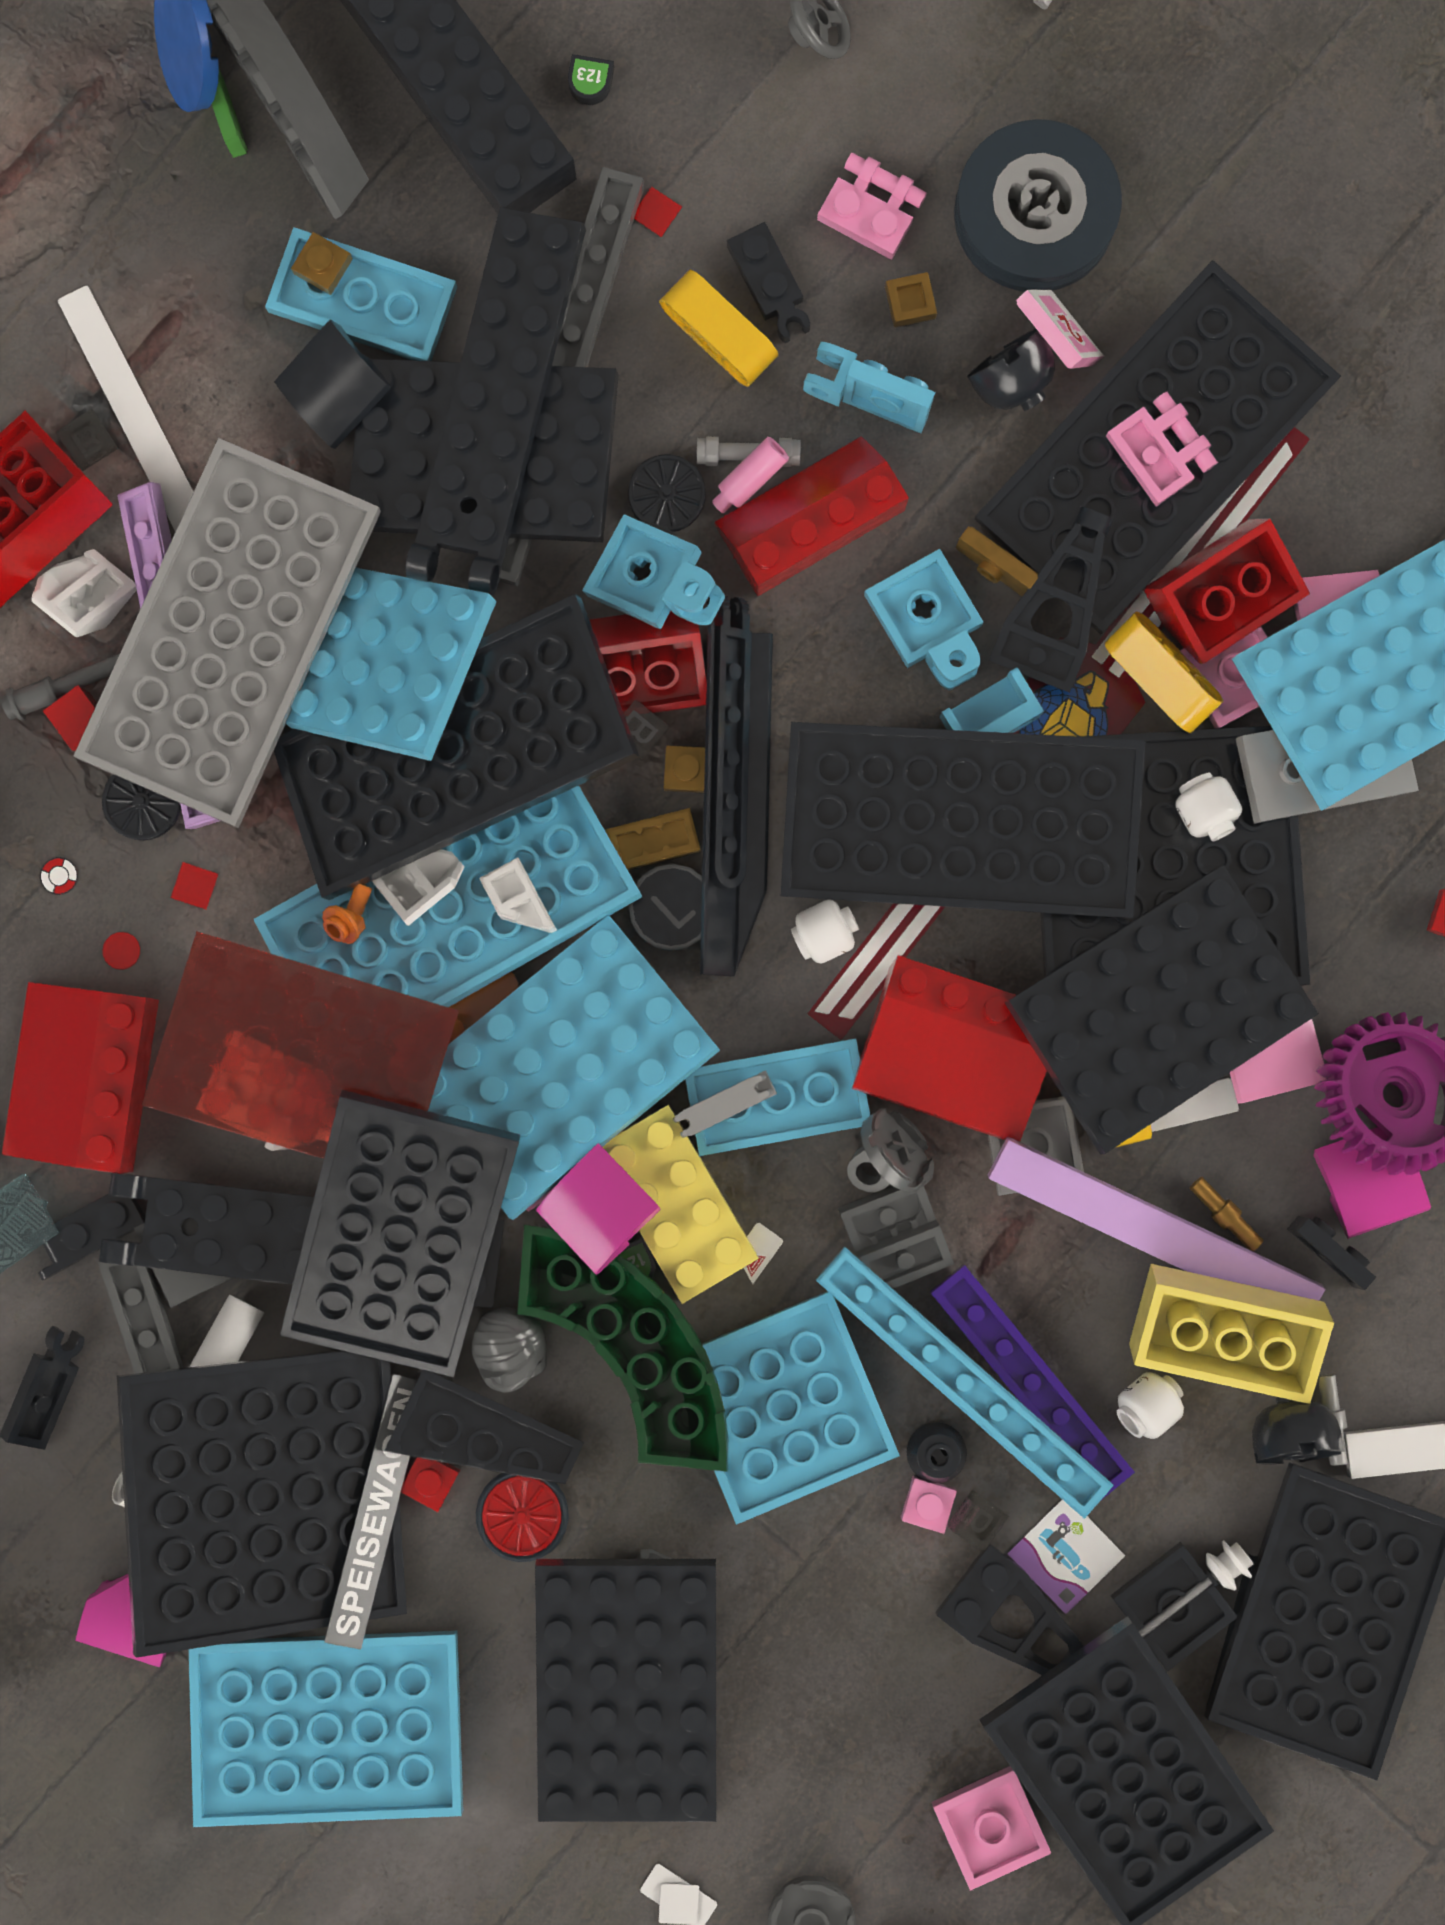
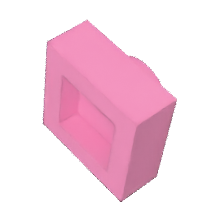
M913 1475L901 1514V1520L944 1534L957 1493L956 1489L940 1483H931Z

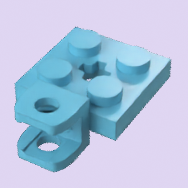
M820 342L816 359L839 371L834 381L807 373L803 390L806 393L838 407L843 397L842 402L922 433L935 395L934 391L928 389L929 386L925 382L911 376H906L904 379L888 373V369L876 361L864 360V362L856 360V353L828 342Z
M627 515L622 516L582 590L588 597L658 629L662 628L670 611L674 615L694 624L709 625L712 623L725 599L723 591L715 584L711 575L702 568L695 566L702 554L698 546ZM646 563H651L649 567L651 570L650 575L641 581H637L638 577L633 573L636 567L643 568ZM709 597V598H710L709 605H708L706 608L703 609V605L705 604L707 598Z
M940 549L865 590V598L907 668L925 659L936 680L947 690H952L976 676L980 665V655L969 633L980 628L983 625V620ZM920 598L924 603L932 601L935 607L930 612L931 617L924 619L922 616L916 617L913 614V611L916 609L914 601ZM957 660L962 666L955 667L950 661Z

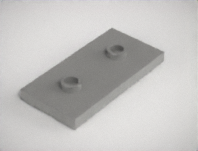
M1274 730L1236 738L1254 824L1321 811ZM1412 759L1324 810L1419 791Z

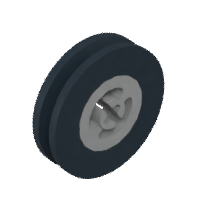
M1034 119L1016 122L988 136L979 144L968 159L961 175L954 205V221L957 236L965 254L973 265L994 282L1023 292L1027 290H1058L1086 276L1104 256L1120 218L1122 207L1121 185L1109 156L1086 133L1068 124L1052 120ZM1051 188L1055 192L1048 197L1045 208L1040 205L1046 201L1049 189ZM1059 196L1065 204L1066 214H1061L1057 210L1060 200ZM1008 199L1017 201L1016 219L1009 208ZM1031 204L1035 208L1028 213L1025 225H1023L1020 221L1027 215Z

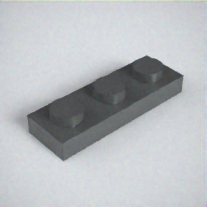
M98 1262L134 1373L184 1368L152 1269L149 1267Z

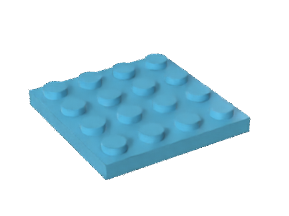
M355 568L323 642L309 668L305 682L291 705L292 710L286 725L290 728L431 761L497 601L489 593Z
M828 1291L702 1343L718 1381L725 1409L729 1440L728 1471L714 1470L736 1525L900 1456L835 1298Z

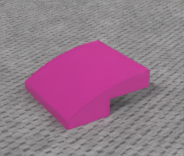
M1379 1127L1370 1130L1385 1141L1388 1138ZM1344 1139L1315 1149L1313 1156L1331 1192L1329 1200L1347 1239L1431 1209L1420 1172L1406 1175L1402 1171L1396 1175H1389L1387 1167L1378 1172L1372 1171V1158L1365 1163L1356 1164L1358 1156L1356 1149L1342 1153V1149L1346 1144Z
M599 1143L563 1177L536 1209L538 1214L596 1275L630 1245L628 1240L661 1210L655 1201Z

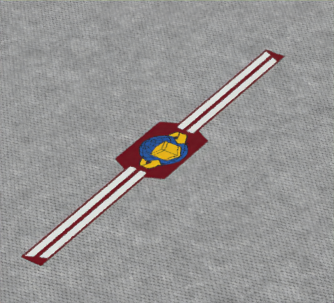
M1294 427L1150 583L1247 521L1310 438ZM1144 590L1117 617L1096 644L1088 643L1087 653L1070 693L1031 677L1027 679V684L1044 712L1040 718L1015 733L1074 737L1122 734L1146 702L1135 680L1107 651L1105 642L1136 611L1148 617L1160 630L1163 629L1164 626ZM893 903L807 1014L842 1040L883 988L889 967L897 955L906 958L945 907Z

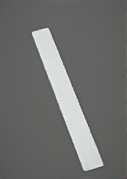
M83 286L59 298L58 303L149 481L160 484L166 514L176 532L194 492L89 287Z

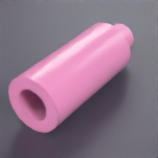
M767 437L718 485L721 493L712 500L713 505L721 513H725L732 505L740 508L789 461L785 450L774 439Z

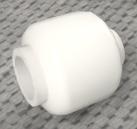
M1205 773L1193 778L1179 788L1181 795L1178 797L1175 806L1192 836L1200 838L1209 835L1211 841H1216L1229 835L1236 829L1233 822L1241 815L1242 806L1225 778L1220 776L1213 777L1211 773Z
M825 900L797 914L796 927L792 928L791 932L805 960L812 957L815 962L821 964L852 950L855 943L852 933L859 930V927L848 906L840 909L833 900Z
M1146 1372L1118 1395L1119 1409L1117 1410V1416L1123 1426L1135 1437L1141 1438L1144 1436L1156 1439L1182 1418L1184 1406L1180 1398L1183 1396V1391L1170 1376L1165 1375L1162 1378L1156 1373Z

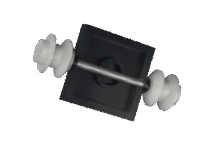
M1223 1540L1224 1552L1218 1557L1208 1552L1206 1553V1565L1212 1573L1208 1570L1203 1572L1185 1546L1179 1542L1110 1595L1124 1615L1128 1616L1167 1672L1238 1618L1216 1589L1219 1585L1217 1580L1224 1588L1235 1591L1236 1584L1234 1579L1243 1574L1252 1578L1248 1568L1253 1565V1562L1237 1542L1230 1547Z

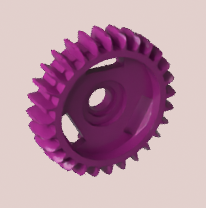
M1388 1012L1382 1013L1376 1018L1368 1016L1359 1021L1358 1024H1352L1343 1031L1344 1034L1334 1038L1331 1042L1333 1048L1328 1049L1322 1055L1328 1063L1318 1067L1316 1072L1327 1080L1316 1084L1314 1089L1324 1092L1326 1098L1317 1102L1315 1106L1328 1108L1329 1115L1321 1120V1124H1334L1336 1130L1330 1135V1139L1344 1138L1346 1144L1342 1149V1153H1347L1354 1149L1358 1151L1356 1164L1365 1163L1372 1158V1171L1378 1172L1387 1167L1389 1175H1396L1402 1171L1406 1175H1413L1420 1172V1170L1428 1171L1435 1168L1439 1163L1445 1162V1036L1439 1038L1436 1035L1438 1023L1423 1029L1422 1016H1417L1408 1022L1405 1012L1398 1013L1393 1018ZM1380 1041L1400 1044L1401 1052L1366 1061L1362 1050L1365 1045ZM1386 1084L1395 1085L1401 1090L1403 1102L1400 1107H1392L1384 1100L1383 1089ZM1439 1084H1441L1444 1094V1114L1440 1125L1434 1123ZM1356 1107L1388 1136L1386 1141L1368 1129L1355 1110Z

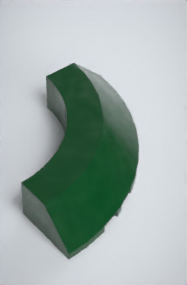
M525 1224L517 1314L540 1318L559 1325L570 1332L574 1331L595 1347V1351L607 1362L614 1374L620 1377L631 1400L630 1406L638 1440V1463L727 1472L729 1440L725 1409L718 1381L698 1336L673 1300L655 1281L620 1255L596 1275L553 1228Z

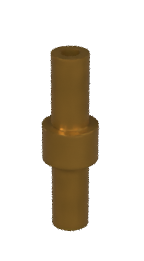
M1202 1176L1193 1182L1189 1189L1212 1211L1210 1217L1223 1230L1228 1228L1250 1251L1256 1250L1263 1243L1264 1240L1240 1216L1242 1211L1230 1199L1224 1200Z

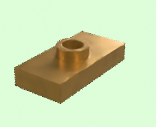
M968 526L959 538L955 549L978 564V572L993 583L1001 581L1023 596L1027 589H1031L1038 579V574L972 526Z
M690 808L605 829L627 870L701 851Z

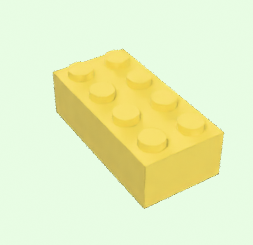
M667 1105L616 1135L603 1148L660 1207L661 1210L639 1232L681 1304L759 1258L689 1137L682 1138L680 1136L684 1128L680 1121L677 1123L673 1121V1117L676 1115L671 1106Z
M1151 1264L1129 1345L1133 1362L1136 1366L1310 1404L1334 1321L1323 1301Z

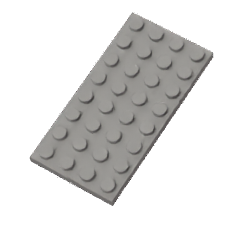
M218 438L75 751L74 757L239 828L291 713V705L305 682L309 668L323 642L381 513L380 508Z

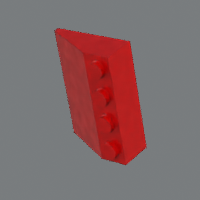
M26 410L0 432V608L113 505Z
M897 955L889 967L851 1089L1006 1140L1008 1136L1020 1142L1047 1070L1005 1005V1002L1016 996L1015 994Z
M28 982L2 1155L119 1174L133 1172L159 1000Z

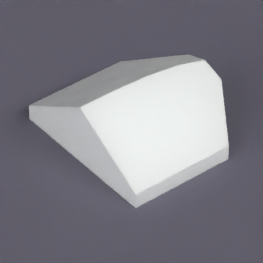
M95 549L86 551L84 556L54 565L38 577L32 594V602L73 636L79 637L105 629L137 589L132 579Z
M440 849L372 882L406 925L409 926L455 888L464 865L452 852Z

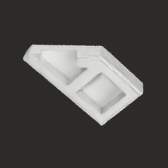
M518 857L479 878L497 914L502 920L548 933L557 931Z

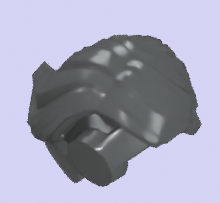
M514 1307L495 1308L485 1313L480 1318L472 1339V1355L483 1380L491 1389L503 1393L513 1392L523 1387L530 1378L540 1374L547 1367V1341L542 1326L535 1317L517 1314L518 1309Z

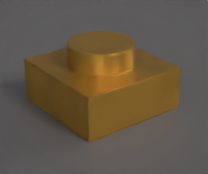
M312 232L292 265L291 270L294 275L331 295L353 258L350 252Z
M928 272L886 281L885 290L894 328L936 319L937 309Z
M666 746L664 791L704 793L705 748Z

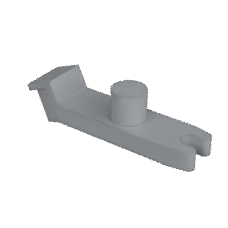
M765 1070L681 1111L673 1117V1121L677 1123L681 1120H686L689 1123V1127L680 1133V1136L685 1138L776 1095L777 1092Z

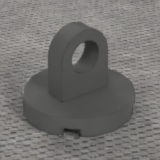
M879 1109L863 1121L861 1128L863 1146L853 1154L847 1168L848 1178L854 1186L865 1192H878L891 1184L893 1187L904 1192H916L933 1178L934 1161L932 1158L927 1161V1156L924 1152L928 1149L927 1142L918 1128L908 1118L896 1111L888 1114L886 1109ZM863 1162L872 1163L880 1175L871 1176L866 1174L860 1164Z

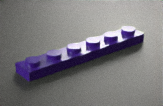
M964 1264L930 1291L932 1296L1013 1395L1114 1485L1101 1500L1135 1473Z

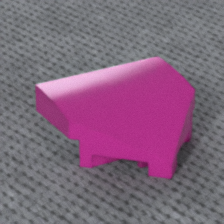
M128 1574L113 1581L106 1580L102 1582L96 1592L90 1594L85 1602L75 1641L160 1667L166 1657V1653L139 1658L133 1655Z

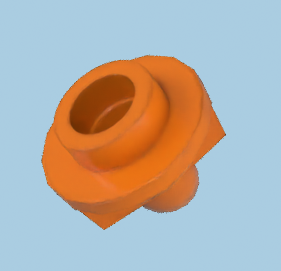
M358 884L354 887L346 908L332 905L323 911V927L331 939L337 942L352 944L359 938V935L365 929V921L361 916L373 888L365 884Z

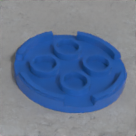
M155 0L154 27L161 68L169 91L178 106L186 112L208 109L214 101L219 76V61L217 57H211L212 42L206 26L213 24L208 3L206 0Z

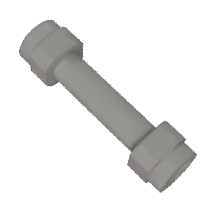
M706 436V438H697V464L718 466L719 460L743 461L760 443H719V437ZM779 438V445L789 457V461L782 467L800 466L801 440Z

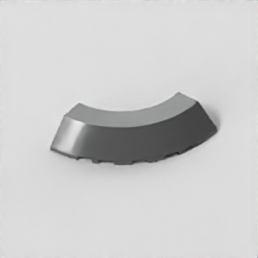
M206 0L217 32L245 72L281 133H284L287 138L285 141L315 194L334 219L341 217L369 179L291 43L263 0Z

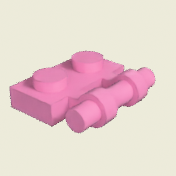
M851 153L844 169L854 173L858 178L854 185L839 177L837 178L818 212L817 220L892 260L913 221L912 216L900 209L905 201L920 208L927 192L914 186V180L902 175L899 178L880 168L881 163L871 157L865 160ZM871 183L892 194L887 203L867 193Z
M1168 392L1163 393L1153 401L1162 414L1156 420H1153L1145 407H1142L1108 431L1106 435L1155 506H1158L1193 481L1195 477L1186 466L1187 463L1195 460L1203 473L1218 463L1209 450L1211 444L1204 435L1199 436L1186 418L1189 413L1181 403L1176 404ZM1172 428L1185 446L1179 452L1175 451L1163 434V432Z

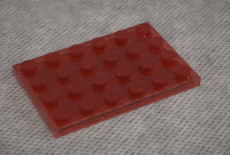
M196 931L142 1106L324 1159L342 1090L428 1111L459 1010Z

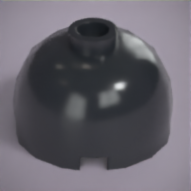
M1036 328L1003 346L1004 350L993 358L990 355L967 375L972 387L985 403L996 409L1009 410L1021 405L1022 409L1027 411L1046 398L1043 389L1053 379L1055 358L1051 346Z
M1276 1397L1277 1404L1263 1409L1256 1417L1252 1429L1256 1464H1285L1283 1460L1306 1462L1342 1454L1341 1452H1345L1342 1433L1336 1417L1329 1408L1316 1401H1311L1310 1404Z

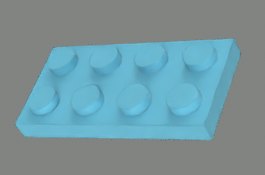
M293 227L265 305L268 313L319 330L331 319L341 325L352 341L413 361H432L457 290L455 280L325 238L350 252L353 258L335 290L329 295L294 275L291 270L292 265L312 234Z
M850 1039L699 1067L685 1079L690 1107L765 1070L777 1092L776 1095L695 1134L699 1156L862 1127L863 1121L870 1116L867 1094L851 1089L860 1062L857 1040Z

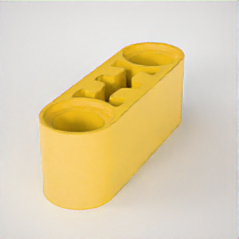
M691 269L659 300L665 313L730 375L746 387H749L779 356L774 345L703 277Z
M1138 611L1134 612L1105 642V647L1111 656L1159 707L1186 732L1192 733L1224 702L1218 690L1144 614Z

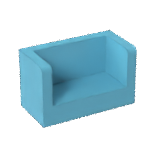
M1016 667L1009 671L1007 677L955 708L945 709L941 712L939 718L947 730L1015 733L1040 718L1044 710Z

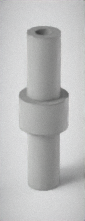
M1335 1374L1319 1375L1318 1384L1321 1404L1329 1408L1336 1417L1345 1452H1341L1342 1454L1329 1457L1330 1465L1348 1464L1343 1429L1347 1428L1345 1409L1340 1408Z

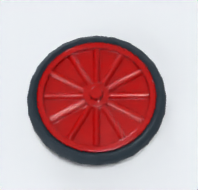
M506 1473L499 1474L484 1487L476 1507V1525L485 1545L496 1555L514 1562H531L543 1558L552 1552L561 1542L569 1520L567 1501L557 1483Z

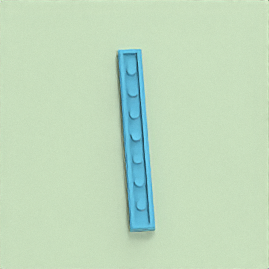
M845 1246L815 1279L1084 1519L1114 1486Z

